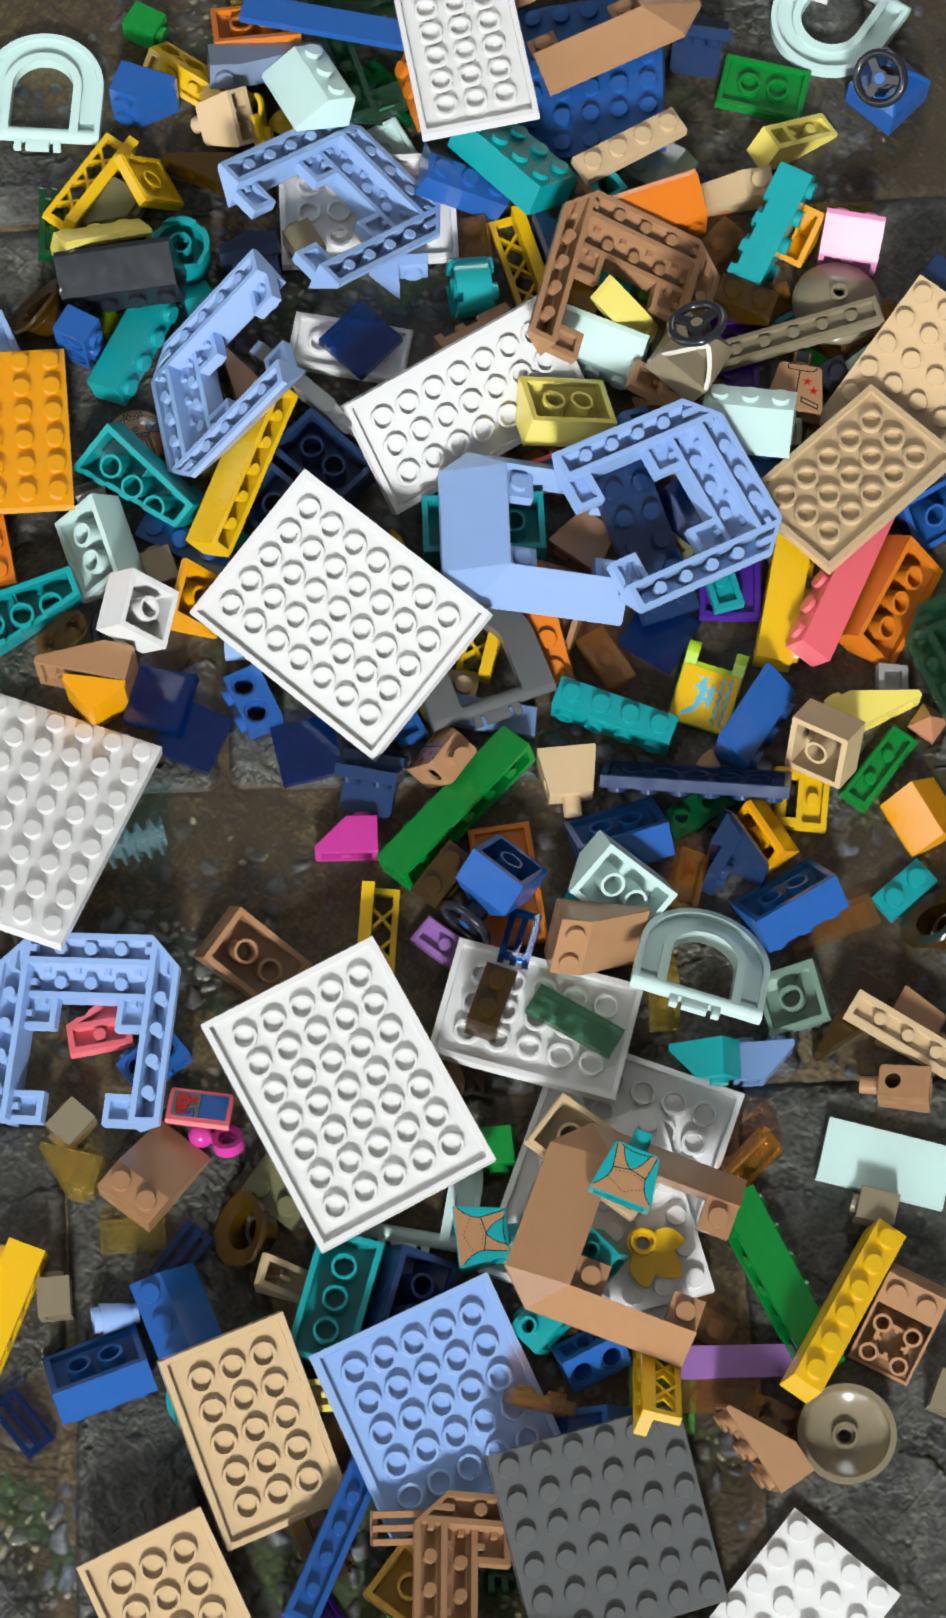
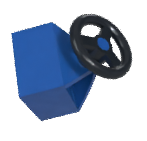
M889 47L876 48L863 54L855 64L845 102L889 136L926 100L931 81Z
M498 833L472 850L455 877L468 898L467 903L462 905L457 901L446 899L440 904L441 913L448 924L462 937L489 945L491 934L483 923L488 915L506 916L529 901L548 873V870Z

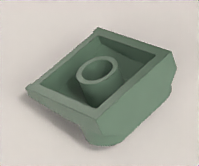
M672 142L667 145V150L653 152L624 167L619 177L628 188L633 189L694 168L696 169L698 161L687 149Z
M813 958L770 972L764 1006L769 1036L785 1035L809 1027L819 1028L832 1020L831 1008L824 984Z

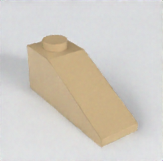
M771 166L739 170L700 184L708 217L755 210L760 205L764 207L766 201L763 200V197L773 178Z

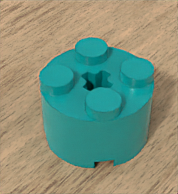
M175 216L166 219L157 230L153 231L151 239L169 236L186 269V286L203 281L212 262L208 232L204 227L196 223V220L190 217Z
M491 256L449 259L447 261L446 276L451 277L446 290L452 316L455 315L454 319L476 317L495 307L494 300H499V288L497 282L492 283L491 274L494 272V265Z

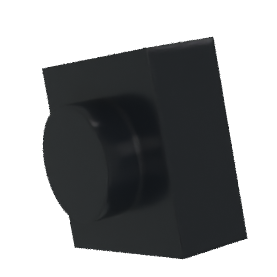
M841 354L834 355L813 366L822 369L823 394L836 390L849 372Z

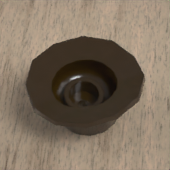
M56 278L34 293L20 306L11 320V331L15 334L24 331L34 332L44 338L54 334L53 327L66 308L61 300L58 280Z
M946 889L936 890L921 897L905 911L900 923V933L902 940L912 948L932 947L937 950H946Z
M240 1191L230 1198L219 1215L214 1232L217 1254L226 1265L241 1268L255 1260L257 1254L271 1249L276 1241L278 1233L277 1221L270 1213L264 1210V1205L255 1192Z

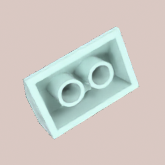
M321 44L294 46L262 73L263 81L295 131L349 126L355 96Z
M569 304L566 305L561 324L584 334L577 359L582 374L589 379H602L610 383L615 389L626 390L624 388L631 363L636 359L645 363L647 361L650 336Z
M712 384L704 395L703 406L724 414L747 455L789 459L796 419L797 392L781 389L771 390L729 386L725 384Z
M91 493L75 506V510H70L54 523L83 603L103 598L108 576L111 572L133 567L145 573L119 496Z
M601 830L595 834L579 853L568 888L569 892L581 901L649 907L650 913L647 923L658 914L664 912L678 895L665 878Z

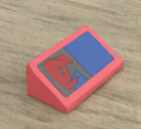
M173 1087L169 1095L165 1123L227 1131L230 1128L233 1117L235 1097L227 1093Z

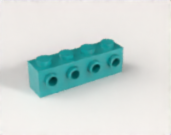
M176 302L145 306L143 308H129L125 311L86 381L96 398L127 406L130 398L137 392L138 384L144 373L149 370L158 348L163 345L169 328L177 320L180 310Z
M562 676L554 695L550 716L556 717L562 722L576 724L593 733H601L621 743L632 744L643 748L647 752L663 756L668 754L679 717L565 676Z
M597 1228L590 1229L581 1254L582 1256L612 1266L606 1285L631 1257L607 1232ZM523 1305L515 1312L513 1316L515 1320L511 1324L515 1334L537 1355H548L552 1351L551 1347L558 1344L571 1328V1326L526 1310Z

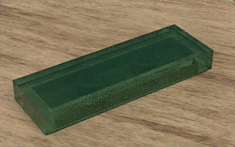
M542 983L525 1009L527 1015L607 1059H610L625 1033V1029Z

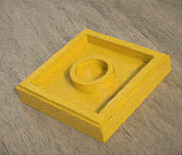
M122 153L114 159L139 207L179 212L184 206L182 198L160 159Z

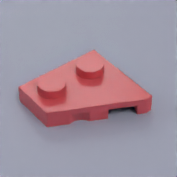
M93 1006L84 1016L77 1017L66 1025L71 1059L125 1050L130 1047L135 1048L133 1034H118L114 1031L118 1006Z

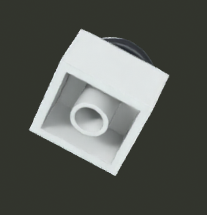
M133 567L109 573L102 604L94 613L90 624L93 641L121 639L134 646L135 652L138 651L142 654L166 649L179 592ZM100 632L105 634L106 636L102 638Z

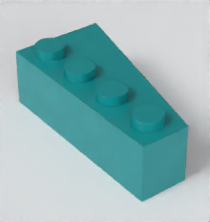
M780 162L764 194L763 200L766 203L764 207L759 206L751 221L752 234L747 233L738 247L740 259L737 264L731 262L727 272L760 286H767L769 281L772 283L775 281L780 271V266L777 265L781 254L786 256L793 242V239L789 238L794 227L799 228L805 216V211L802 208L806 199L811 201L817 190L818 184L814 183L817 176L786 162Z
M122 422L107 423L72 467L74 471L90 477L95 483L118 493V496L141 506L146 512L175 528L189 526L194 521L203 500L177 474L168 472L166 463Z
M70 566L0 590V657L83 603Z

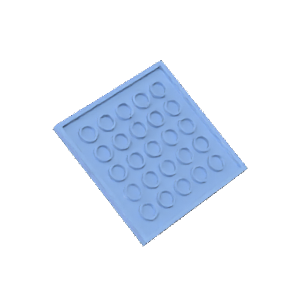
M487 1272L308 1356L378 1511L428 1509L448 1490L493 1494L494 1490L485 1455L561 1434ZM418 1517L381 1519L384 1525L413 1524ZM413 1531L388 1532L390 1538L408 1537L413 1534Z

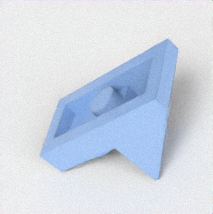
M427 253L405 254L369 272V276L400 299L399 279L416 281L421 278H428Z

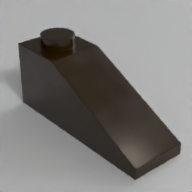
M165 152L163 164L167 173L226 199L217 167L220 162L237 154L232 152Z
M861 970L816 1049L813 1059L821 1060L863 1032V1030L843 1019L860 989L892 1007L895 1000L890 997L895 988Z

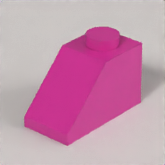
M360 811L353 813L352 816H345L315 845L316 862L378 861L376 857L378 855L377 815Z

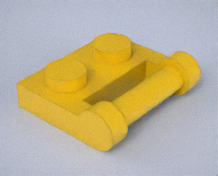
M787 766L775 767L774 770L792 771V780L798 781L795 818L786 817L787 799H783V802L774 803V814L785 830L825 834L830 785Z

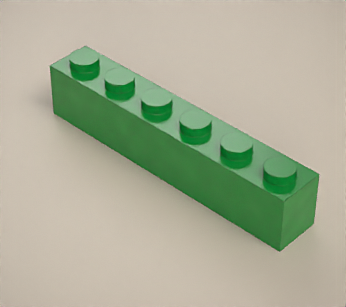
M502 726L496 733L491 734L486 743L473 756L458 777L451 784L444 785L433 798L428 799L415 817L407 821L401 831L390 842L383 845L380 853L376 856L383 871L410 891L450 839L456 844L536 761L530 744L505 726Z
M750 1185L744 1190L741 1207L738 1209L728 1242L781 1343L785 1344L793 1360L821 1308H818L812 1297L813 1290L806 1279L802 1278L797 1268L798 1264L795 1255L791 1250H787L782 1240V1232L779 1225L772 1221L769 1216L763 1195L756 1191L754 1185ZM844 1353L841 1356L836 1367H838L842 1362L846 1360L844 1357Z

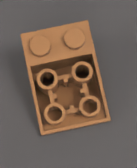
M892 1262L847 1357L907 1386L946 1309V1288Z
M716 1403L712 1406L717 1413L713 1416L716 1423L724 1433L729 1431L735 1440L732 1444L735 1452L741 1460L747 1459L754 1469L750 1472L751 1476L761 1489L766 1487L769 1491L783 1493L814 1471V1468L796 1441L731 1405Z

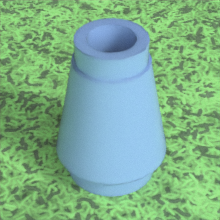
M98 1303V1307L90 1308L94 1334L102 1333L104 1336L131 1326L134 1323H140V1314L136 1303Z

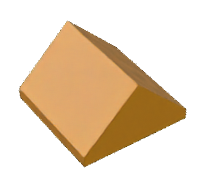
M806 204L802 208L805 211V216L799 228L794 227L789 238L793 239L791 247L786 256L783 254L780 256L781 260L798 268L802 267L816 245L826 216L825 213Z
M182 558L174 588L179 592L171 631L215 639L217 635L189 612L218 575L187 558Z
M63 673L62 680L69 702L83 720L89 722L92 727L94 725L104 727L130 708L131 702L125 680Z
M934 777L909 782L880 805L882 812L911 859L946 841V796Z
M750 799L744 803L737 816L768 859V876L800 852V850L766 801Z

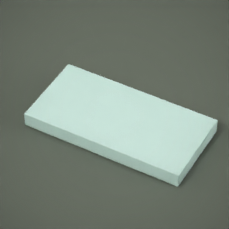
M829 1117L815 1180L859 1191L862 1185L901 1194L900 1202L941 1212L946 1196V1145Z

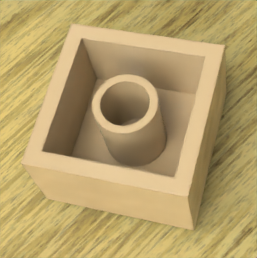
M810 698L792 718L784 765L840 789L857 770L866 722Z

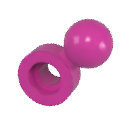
M230 1125L227 1131L216 1130L214 1132L213 1129L191 1127L188 1132V1138L192 1145L204 1148L212 1144L215 1154L223 1158L237 1156L245 1148L242 1130L233 1125Z

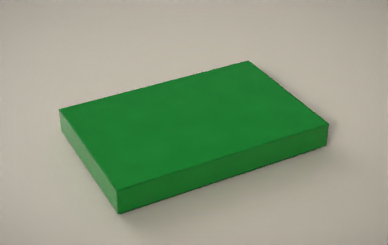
M727 53L714 108L779 122L801 118L812 71Z

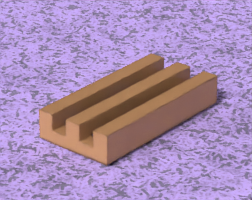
M427 1509L370 1511V1546L413 1545V1537L378 1538V1532L413 1531V1524L378 1525V1518L419 1517Z

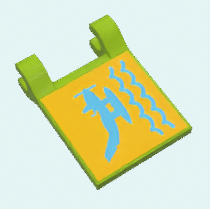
M690 639L668 713L678 716V723L719 735L732 716L749 656L738 653L733 670L729 671L699 662L698 657L702 642Z

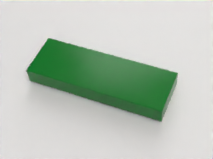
M893 724L840 792L839 797L865 814L918 745L919 741Z

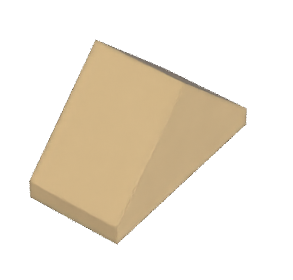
M262 1252L254 1281L256 1293L299 1303L308 1270L269 1253Z

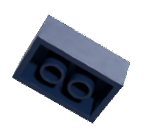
M312 407L282 434L271 460L294 481L306 469L350 504L376 481L362 451Z

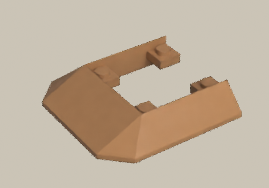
M536 0L514 1L516 9H518ZM620 0L607 6L610 20L558 42L552 30L526 42L549 95L553 96L684 38L701 8L700 0Z
M597 190L565 202L562 205L527 329V335L540 356L546 352L573 364L578 359L584 334L561 324L573 279L594 287L599 282L601 271H605L649 292L645 311L668 323L673 312L688 302L696 300L713 301L720 275L701 239ZM698 309L691 311V313L694 315H702L708 310ZM666 323V327H665L663 336H664L665 333L667 332V323ZM636 359L631 363L624 389L645 398V405L665 406L682 399L679 394L644 366L645 362Z
M591 1122L551 1140L505 1263V1268L524 1309L682 1368L697 1334L696 1330L706 1302L674 1291L664 1320L602 1297L612 1266L581 1255L602 1198L587 1192L588 1186L616 1140L629 1145L631 1137ZM650 1144L647 1152L660 1158L656 1182L705 1200L695 1230L727 1241L738 1209L741 1207L747 1180Z
M448 1490L413 1522L412 1618H478V1567L508 1570L511 1566V1558L495 1494Z

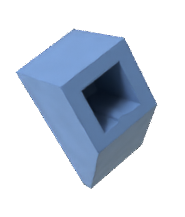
M784 1035L769 1036L766 1038V1041H754L752 1037L736 1039L740 1040L741 1079L730 1080L731 1088L763 1086L792 1053L795 1046L794 1039H786Z

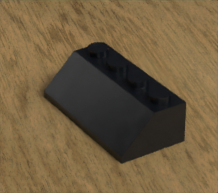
M169 236L53 252L61 300L65 307L70 304L88 314L185 301L186 269Z

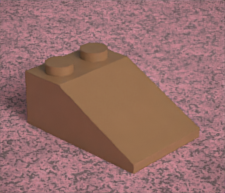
M114 639L113 641L100 640L36 655L34 658V664L41 684L65 688L62 680L63 673L125 680L131 701L139 666L135 648L127 641L121 639Z
M557 898L544 948L549 973L585 975L633 965L639 940L647 925L650 913L649 907Z
M229 906L193 955L195 959L250 999L309 969L313 965L239 906Z
M161 1120V1126L150 1129L114 1164L98 1183L99 1195L150 1234L210 1162L211 1157L198 1147L192 1145L190 1141Z

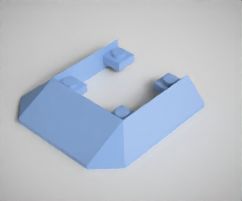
M349 123V126L305 131H295L292 129L220 162L217 167L228 208L237 204L251 219L273 210L276 201L266 190L298 175L313 190L327 185L361 219L356 222L353 230L364 242L334 257H331L317 242L295 252L292 261L312 280L308 289H338L438 238L440 235V204L414 194L416 180L360 125Z
M251 249L163 344L151 381V388L167 470L172 474L196 478L231 449L306 372V370L297 367L292 344L282 340L265 357L266 371L237 401L229 398L223 401L217 368L227 358L225 347L254 316L264 319L279 305L282 300L280 289L286 284L285 280L256 249Z
M682 398L556 451L551 455L558 493L565 494L576 515L604 503L605 497L594 479L641 459L654 482L675 473L700 516L702 523L687 529L684 533L695 553L694 556L651 575H648L636 552L613 561L606 567L621 594L618 600L640 614L772 555L782 515L724 414Z
M467 452L439 472L441 574L486 608L616 626L622 624L626 604L618 600L621 594L606 569L609 563L616 560L595 557L591 564L592 574L537 567L536 549L512 546L510 544L509 503L530 506L534 499L533 490L558 493L552 464ZM598 506L588 510V515L601 516Z
M71 933L62 951L24 939L0 959V1123L19 1127L20 1124L45 1125L49 1093L40 1090H25L33 1031L58 1032L62 1004L118 1006L114 1031L118 1034L139 1035L132 1094L105 1093L101 1125L105 1128L136 1129L139 1132L161 1126L181 967L154 935Z

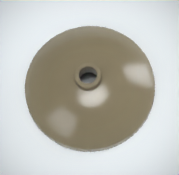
M830 262L817 265L801 276L793 291L792 311L794 317L799 318L876 295L881 308V299L877 286L865 272L849 264ZM834 292H842L843 296H837ZM872 329L825 343L834 345L849 344L863 338Z
M839 1383L825 1387L821 1394L805 1404L797 1423L798 1446L814 1468V1472L831 1482L851 1485L872 1479L888 1465L897 1444V1427L890 1408L879 1395L861 1385ZM839 1432H847L850 1436L849 1442H841L838 1438Z

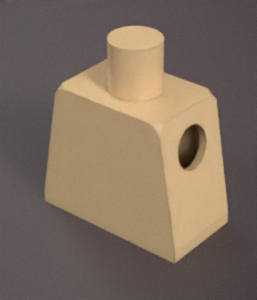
M246 86L223 91L196 104L197 116L191 119V128L196 134L202 133L203 142L206 146L240 147L259 141L250 117L252 110Z
M596 743L537 748L536 764L548 803L563 804L565 818L582 816L581 802L590 801L593 798Z

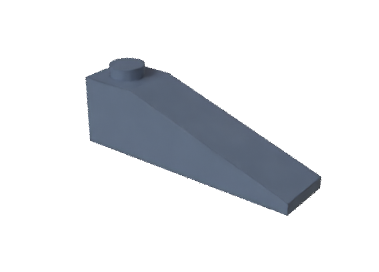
M324 42L208 44L207 69L210 89H234L241 86L248 87L265 83L262 79V73L294 46L321 44L324 49Z

